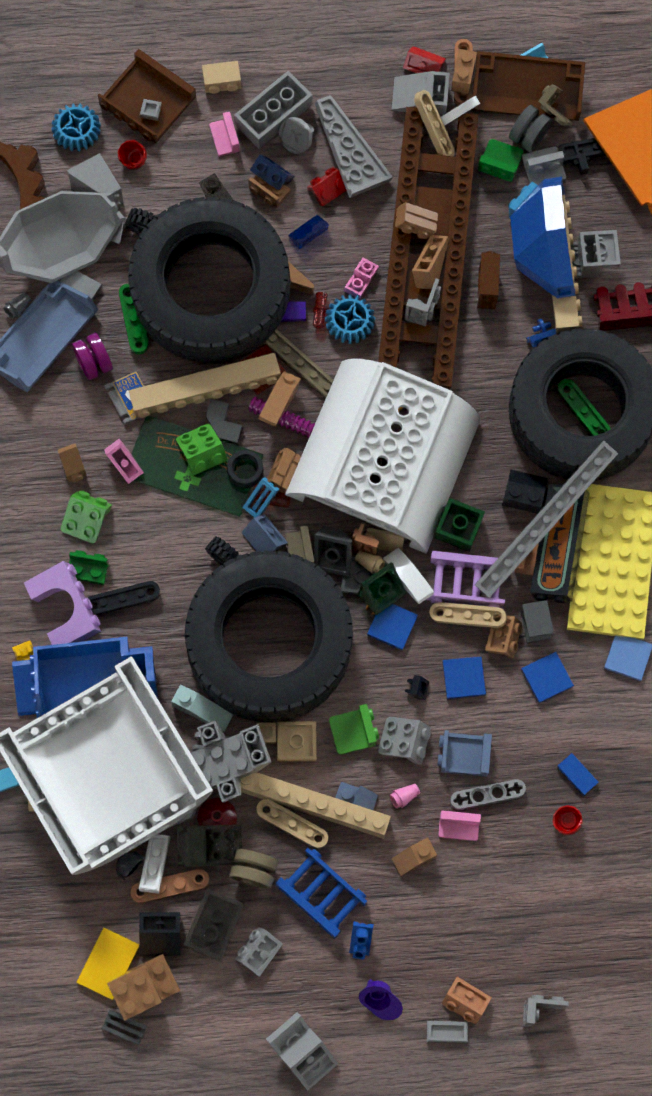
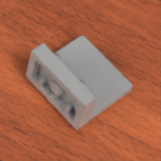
M435 279L427 304L418 299H408L404 320L426 326L428 320H432L435 304L437 305L440 297L441 286H438L439 279Z
M531 995L524 1002L523 1027H531L539 1020V1008L536 1007L565 1009L569 1006V1002L564 1001L563 997H552V999L546 1000L544 996Z

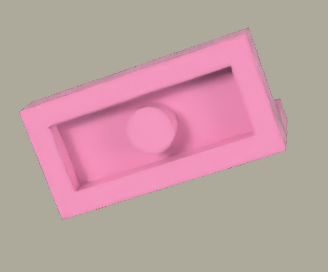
M230 112L223 113V120L209 124L218 156L240 152L239 141Z
M441 811L438 837L477 841L481 814Z

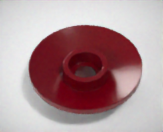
M213 798L206 801L200 807L197 817L198 824L201 830L208 836L223 837L234 829L237 822V813L229 801L222 802L221 798ZM215 813H219L221 818L215 820L213 816Z

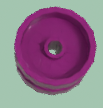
M96 332L87 336L88 347L81 339L71 343L77 362L88 380L98 377L96 364L103 373L113 370L109 355Z

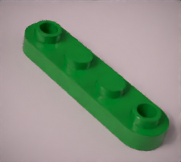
M124 284L119 289V298L129 346L134 354L141 355L148 350L147 334L137 316L132 297L125 296L126 293H130L129 284ZM142 344V347L137 348L136 345Z
M564 379L559 383L557 388L558 395L591 436L598 435L599 431L605 433L611 429L574 381ZM568 388L570 392L566 393L563 389Z

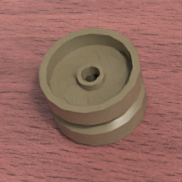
M237 849L234 860L239 865L232 866L229 878L248 886L271 889L274 878L268 873L276 872L279 861L262 853Z

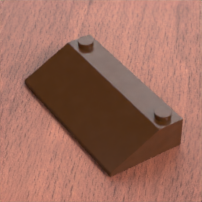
M477 51L472 97L476 96L480 104L471 110L521 115L529 105H533L539 109V116L545 113L554 119L556 116L554 114H547L540 108L542 104L538 102L543 96L541 93L544 88L554 84L563 90V93L552 106L567 119L579 121L582 108L585 62Z

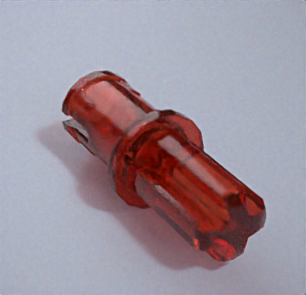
M323 292L316 293L315 307H313V327L315 329H322L324 327L327 293H324V296Z

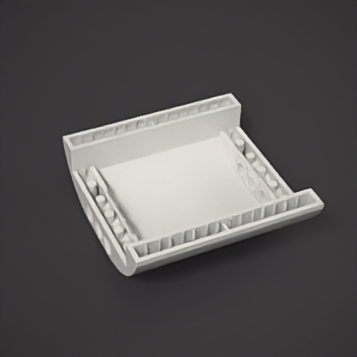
M132 656L114 666L116 673L22 728L12 732L9 727L0 732V752L72 875L98 868L141 845L187 816L213 792V789Z

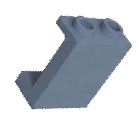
M445 730L444 735H440L439 739L442 755L438 754L437 766H441L440 772L487 777L489 774L492 734L477 736L449 733L448 730Z

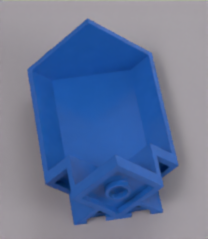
M119 637L33 647V655H30V660L12 662L18 716L36 714L37 718L41 717L116 673L114 666L131 656L158 699L153 646L129 649L128 638Z

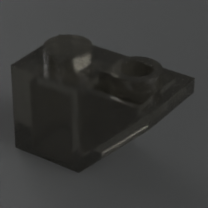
M215 173L199 182L206 199L207 197H218V199L221 197L231 199L232 202L234 201Z

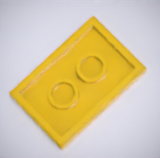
M103 927L76 983L114 1000L107 983L126 974L140 944Z

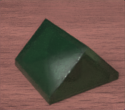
M392 562L361 583L358 591L359 596L376 615L407 594Z

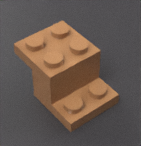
M163 954L126 971V974L107 983L124 1021L162 1003L163 999L180 991Z

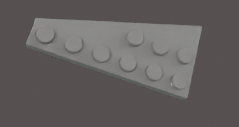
M329 95L317 100L315 107L349 198L390 182L393 176L333 97Z

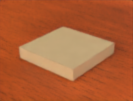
M316 721L277 722V762L317 760Z

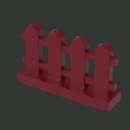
M637 282L634 284L633 290L627 291L624 285L619 284L615 287V292L608 293V289L604 286L599 287L597 293L593 296L594 301H598L600 309L597 311V317H599L598 329L606 331L651 326L652 305H648L646 295H652V285L651 288L645 289L643 283ZM628 297L635 298L636 306L630 307ZM610 299H616L618 308L612 309Z

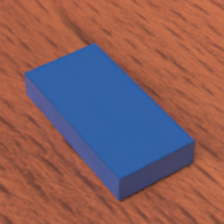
M573 753L557 766L583 796L598 784L594 776Z

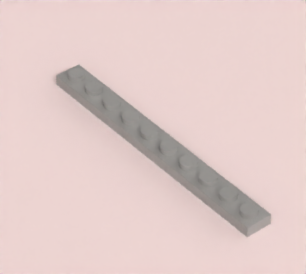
M602 441L476 582L475 586L490 598L618 453L605 441Z

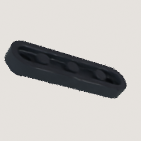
M147 581L92 595L88 599L92 605H98L96 609H91L93 615L97 616L155 601L160 596V588L156 582ZM148 590L154 591L152 595L147 594Z

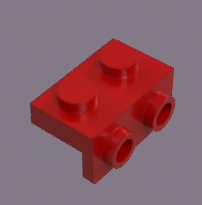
M331 167L325 171L326 175L321 178L316 177L310 181L311 185L307 189L313 192L320 206L326 205L347 191L339 168Z

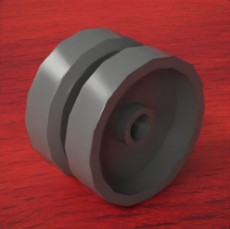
M529 105L513 125L509 139L517 144L522 142V147L531 153L547 134L553 119L545 113L539 116V109Z

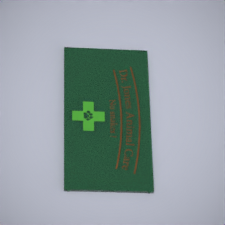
M152 416L145 417L131 453L144 473L133 481L240 517L243 511L242 507L246 503L251 487L240 488L234 485L229 479L227 465L233 454L249 449L220 440L228 460L193 476L187 459L176 441L177 437L192 430ZM253 451L258 454L261 460L263 459V454ZM248 459L238 461L234 467L235 474L241 479L252 478L257 470L255 463Z

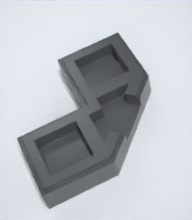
M211 399L206 414L207 421L221 441L238 444L242 425L225 421L229 403Z

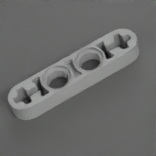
M515 779L457 791L451 796L450 805L455 810H465L518 799L524 795L526 786L523 781ZM514 784L522 788L519 794H516V791H510L508 793L509 796H506L507 790L512 789ZM500 788L503 791V796L495 798L492 795V790ZM481 792L484 796L483 801L476 802L473 799V794ZM469 793L471 804H468V800L463 801L461 806L458 803H454L457 796H460V799L467 798L466 794Z

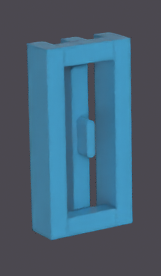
M265 477L261 479L242 507L254 518L264 513L279 491V488L274 487V484L272 482L269 483ZM265 485V490L251 509L250 505ZM271 490V493L256 513L255 511L257 510L265 496L268 494V492Z

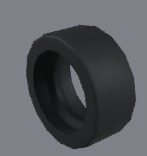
M242 450L233 454L227 465L229 479L240 488H250L258 484L263 476V463L258 454L249 450ZM243 459L251 460L256 465V473L252 478L241 479L234 472L235 464Z

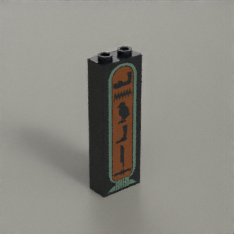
M548 485L545 505L563 485ZM587 489L538 543L530 593L538 601H546L547 599L554 600L557 603L572 601L590 495Z

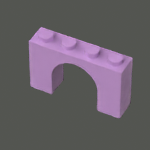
M65 561L24 582L31 600L40 602L59 591H67L73 599L74 611L70 620L47 633L52 645L82 642L101 632L99 628L100 621L96 615H93L91 610L93 606L83 593L85 591L84 586L75 576L77 574L75 567Z

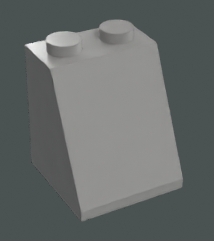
M100 153L67 170L70 186L74 191L113 193L117 208L119 209L124 204L121 187Z

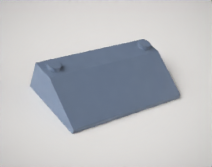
M58 280L48 283L0 339V375L16 387L28 392L99 310L88 295Z

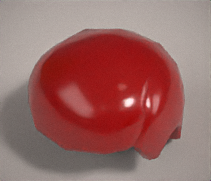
M127 140L118 149V159L126 168L136 170L144 165L147 159V152L143 145L136 140Z
M562 806L553 814V826L560 834L573 835L582 827V814L574 806Z

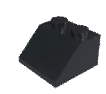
M511 469L502 505L538 514L542 506L547 478Z

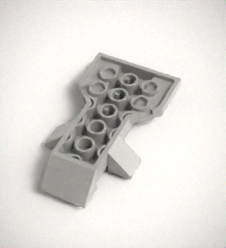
M216 720L197 727L204 748L192 752L191 755L211 788L218 789L222 802L241 796V778L256 773L271 763L258 724L242 730L239 734L229 738L225 737ZM196 809L172 826L193 819Z

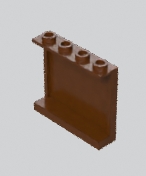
M138 49L134 53V61L104 95L98 94V100L102 109L105 111L109 110L119 121L123 120L133 131L137 130L147 141H153L156 144L196 98V88ZM144 99L162 103L158 121L140 118Z

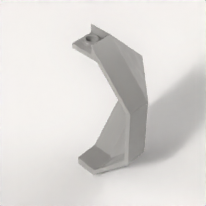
M60 191L16 211L0 236V266L8 273L53 283L96 263L124 219V216L118 211L113 193Z

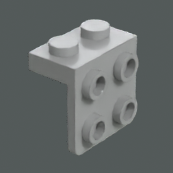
M388 717L385 722L378 752L381 755L406 758L414 764L422 765L423 758L426 755L427 742L431 735V727L420 720Z

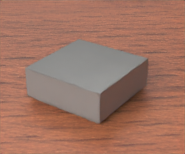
M144 99L140 118L158 121L162 103Z

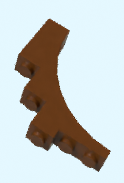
M0 141V160L12 172L20 189V210L45 199L39 196L45 186L44 178L39 172L33 171L39 160L37 150L32 146L22 144L17 150L13 145H6Z

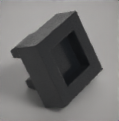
M414 675L413 679L407 680L409 684H412L411 689H405V692L419 700H426L429 681L422 676Z

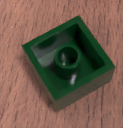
M449 498L436 529L434 539L470 552L483 521L485 511Z

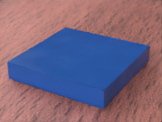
M382 600L367 636L403 650L418 615Z
M556 652L521 668L538 703L574 687Z
M481 656L442 661L447 699L486 695Z

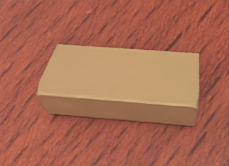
M367 528L366 535H372L376 540H379V550L393 552L399 548L402 551L404 537L390 531Z

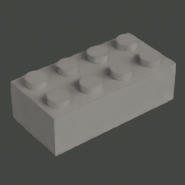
M287 71L234 115L235 126L260 149L279 133V127L282 122L290 117H299L313 105V95Z

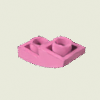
M362 258L355 268L352 277L344 287V292L354 297L358 295L360 300L379 266Z

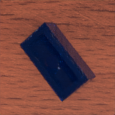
M316 215L290 233L288 237L298 249H301L328 230L329 224L319 215Z

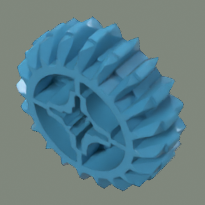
M74 103L70 108L65 105V110L59 109V114H55V120H52L53 127L51 130L54 139L57 140L59 145L63 144L64 149L70 147L71 151L77 148L80 152L81 147L87 150V145L93 146V140L97 141L98 135L101 133L99 129L101 123L99 122L98 115H95L93 109L89 111L88 105L83 108L81 103L78 107H75ZM69 120V123L63 127L64 123Z
M350 294L348 299H345L342 295L341 301L335 299V304L330 303V309L326 310L325 322H327L326 328L330 329L329 334H335V340L341 338L342 343L345 340H348L349 344H352V340L359 343V338L365 340L366 335L371 334L370 329H374L373 322H375L374 310L370 309V303L365 304V299L359 301L358 295L355 299H352ZM356 309L363 314L365 319L356 314ZM353 314V317H352L353 319H352V321H349V324H348V320H347V319H348V318H351V315ZM335 319L344 325V329L338 326Z

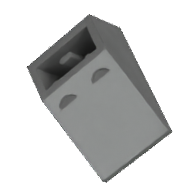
M430 71L395 77L392 111L406 112V107L417 108L414 103L415 94L426 90L430 93L439 115H445L450 73Z

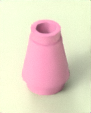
M416 784L396 789L389 795L390 800L395 808H403L420 794V790Z

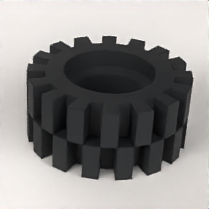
M132 208L125 225L132 232H136L139 235L144 228H147L146 226L153 218L156 219L157 215H153L154 213L152 212L149 213L148 210L143 211L141 208Z
M217 536L205 548L206 552L221 566L223 563L240 556L234 547H231L229 543H226L225 540Z

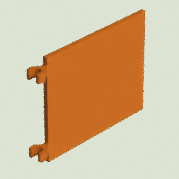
M652 89L588 116L583 121L641 206L647 204L652 215Z

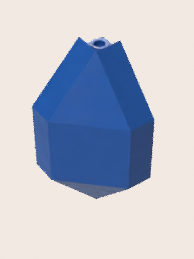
M562 176L544 179L510 216L514 260L517 270L556 298L576 296L562 199L565 191Z

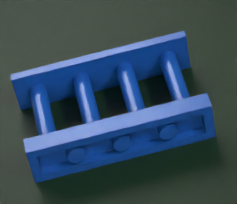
M307 848L305 854L308 858L289 879L286 878L284 880L280 877L275 884L277 888L332 938L336 939L340 934L339 924L358 903L365 906L367 904L365 899L367 896L361 890L353 889L322 861V855L315 849L311 851ZM315 862L323 871L304 892L301 891L299 894L294 889V884ZM328 876H331L338 884L318 906L313 907L309 903V897ZM345 889L353 898L334 919L328 920L323 916L325 914L324 911Z

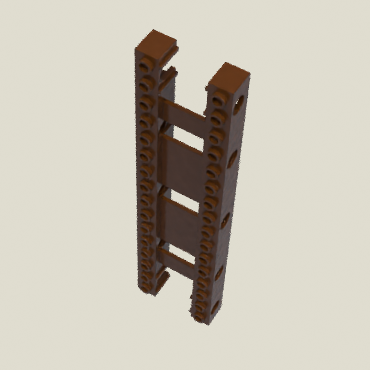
M406 107L378 362H384L397 368V362H399L400 351H398L399 341L436 345V353L433 357L434 376L431 378V383L451 390L479 114L464 113L458 117L457 130L459 133L455 143L456 157L420 153V146L423 143L422 126H424V122L417 108ZM418 171L454 175L453 190L416 186ZM405 202L436 212L438 214L437 229L433 235L448 236L449 238L446 257H444L438 286H441L440 297L434 310H440L439 326H423L402 322L403 306H406L408 299H418L427 304L432 290L416 288L412 269L420 255L409 254L410 238H422H419L414 233H404L402 229L395 227L397 208Z

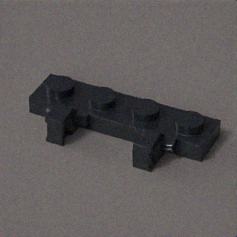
M595 138L561 144L558 147L559 152L563 151L564 154L563 164L573 162L574 166L578 165L580 175L588 173L589 167L587 162L591 158L606 156Z

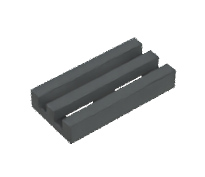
M109 1010L101 1029L139 1045L147 1026L130 1018L125 1020V1022L142 1028L139 1032L112 1020L111 1018L114 1016L124 1021L121 1014ZM110 1023L114 1026L137 1035L138 1038L134 1039L128 1035H125L112 1028H109L108 1024Z

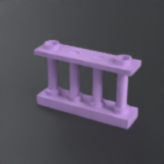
M432 551L430 563L436 566L435 594L427 598V600H431V603L434 604L449 602L503 608L505 600L499 599L500 587L492 594L491 598L480 597V590L475 586L476 582L481 578L482 571L484 569L488 570L498 558ZM446 565L455 568L453 594L441 593L443 569ZM465 567L474 570L472 596L460 595L462 572Z

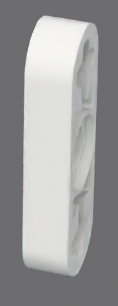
M477 97L470 98L443 115L441 120L444 126L479 105L480 102Z

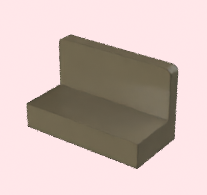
M301 526L298 532L286 533L288 553L298 555L314 563L308 526Z

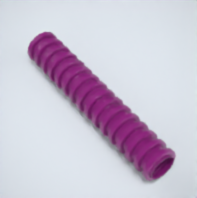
M257 396L253 397L248 407L249 412L254 411V414L260 415L267 401L263 402V399L259 400ZM288 410L278 422L282 427L286 426V429L291 428V431H297V434L302 433V436L306 435L308 439L315 426V423L312 424L310 420L301 419L299 415L296 417L294 413L290 414Z

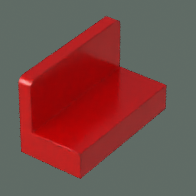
M412 46L407 53L403 68L415 73L440 72L446 58Z

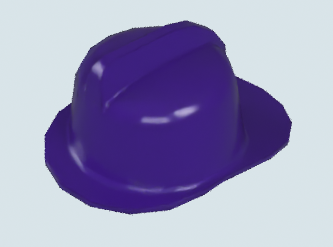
M370 979L367 986L359 993L360 1003L380 1019L394 1020L402 1014V1003L392 994L390 986L383 981H373Z

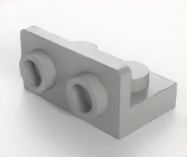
M258 927L250 934L246 945L239 949L235 960L260 977L283 943L267 930Z

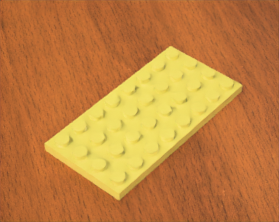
M591 484L587 488L590 495L573 598L569 603L566 630L644 640L652 567V492Z

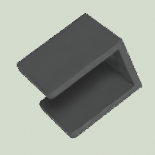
M547 600L522 604L520 613L526 642L531 643L551 639V634L554 631Z

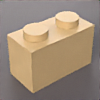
M238 61L202 65L205 93L215 94L219 91H236L241 89Z

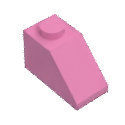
M120 438L104 449L107 457L128 484L144 473Z

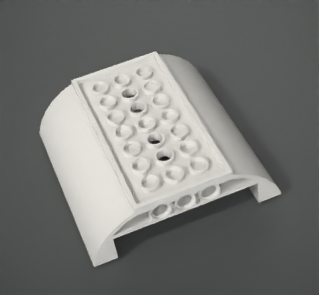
M365 359L344 360L340 364L285 495L303 502L305 496L407 538L411 540L409 547L427 554L481 420L479 414L470 404L452 393L453 391L384 362L380 363ZM405 407L408 410V414L405 416L400 415L398 408ZM391 425H400L401 431H392ZM385 458L387 465H378L377 459ZM378 475L380 482L377 484L372 483L370 476Z

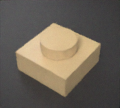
M256 723L260 727L265 744H276V723Z

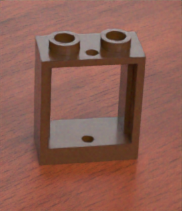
M493 251L481 253L477 308L496 309L499 293L500 254Z

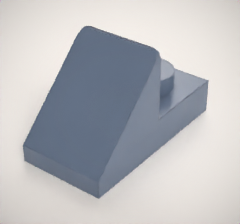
M341 782L335 798L373 810L378 795L363 786L358 788Z

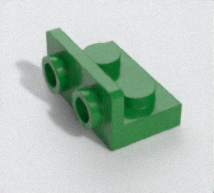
M80 550L70 552L69 564L75 567L77 571L75 576L78 581L100 585L105 584L109 562L104 555H87L86 552Z

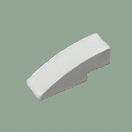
M399 548L383 558L387 569L397 578L399 584L418 604L435 594L418 569Z

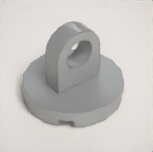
M290 117L282 122L279 127V137L283 141L282 145L289 152L294 154L303 153L311 146L314 132L313 126L297 117Z

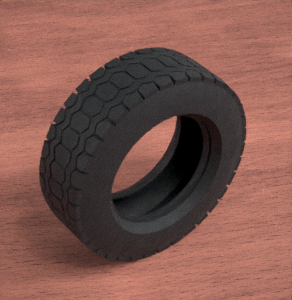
M204 197L193 198V201L191 199L180 202V205L177 203L167 208L168 211H162L156 216V219L153 218L146 226L147 228H144L139 235L129 262L128 281L130 294L137 316L144 329L165 350L178 357L188 358V360L195 362H226L228 359L230 361L240 358L241 355L243 357L252 352L253 349L255 350L260 347L264 341L266 342L281 323L290 297L291 281L288 257L283 242L276 230L256 210L247 205L245 207L243 203L235 200L232 202L231 199L221 197L220 199L218 197H207V199ZM206 245H219L234 250L248 262L253 271L252 286L245 299L232 310L214 316H201L184 310L174 302L167 291L168 277L176 261L188 251Z
M256 551L237 556L236 559L233 558L223 563L222 566L220 565L202 582L189 606L185 622V643L193 675L199 686L212 701L229 713L243 719L274 723L292 720L309 713L326 701L336 690L345 675L350 660L353 626L346 599L334 580L324 570L298 555H291L288 552ZM276 597L290 601L307 615L314 629L315 641L309 656L299 667L287 674L276 677H261L250 674L233 662L223 644L224 631L231 616L242 605L257 598Z

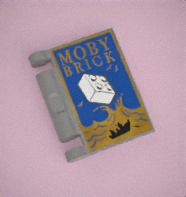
M137 371L104 386L106 390L114 388L108 395L120 417L129 416V418L123 420L124 425L140 418L135 417L128 391L144 386Z

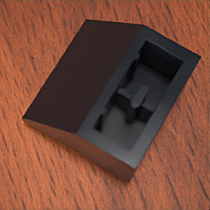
M139 912L140 956H159L161 954L164 956H181L180 912Z

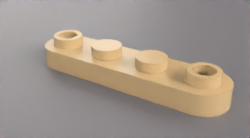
M426 90L417 92L414 97V103L417 106L437 154L454 156L453 144L430 93Z
M438 602L430 608V616L437 623L500 628L507 622L505 611L499 607ZM439 611L444 612L442 616H437V613ZM496 616L501 617L499 621H494Z
M264 799L258 803L257 814L261 819L313 848L321 849L327 845L328 834L324 829L272 800ZM265 807L270 808V812L267 814L263 812ZM316 836H321L322 841L316 842L314 838Z

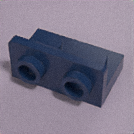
M259 155L250 169L251 172L277 190H280L285 182H291L295 177L264 155Z

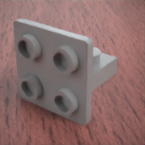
M557 147L522 154V161L529 183L534 182L539 185L544 179L561 176L563 181L566 180L562 166L564 154L563 151L558 152Z

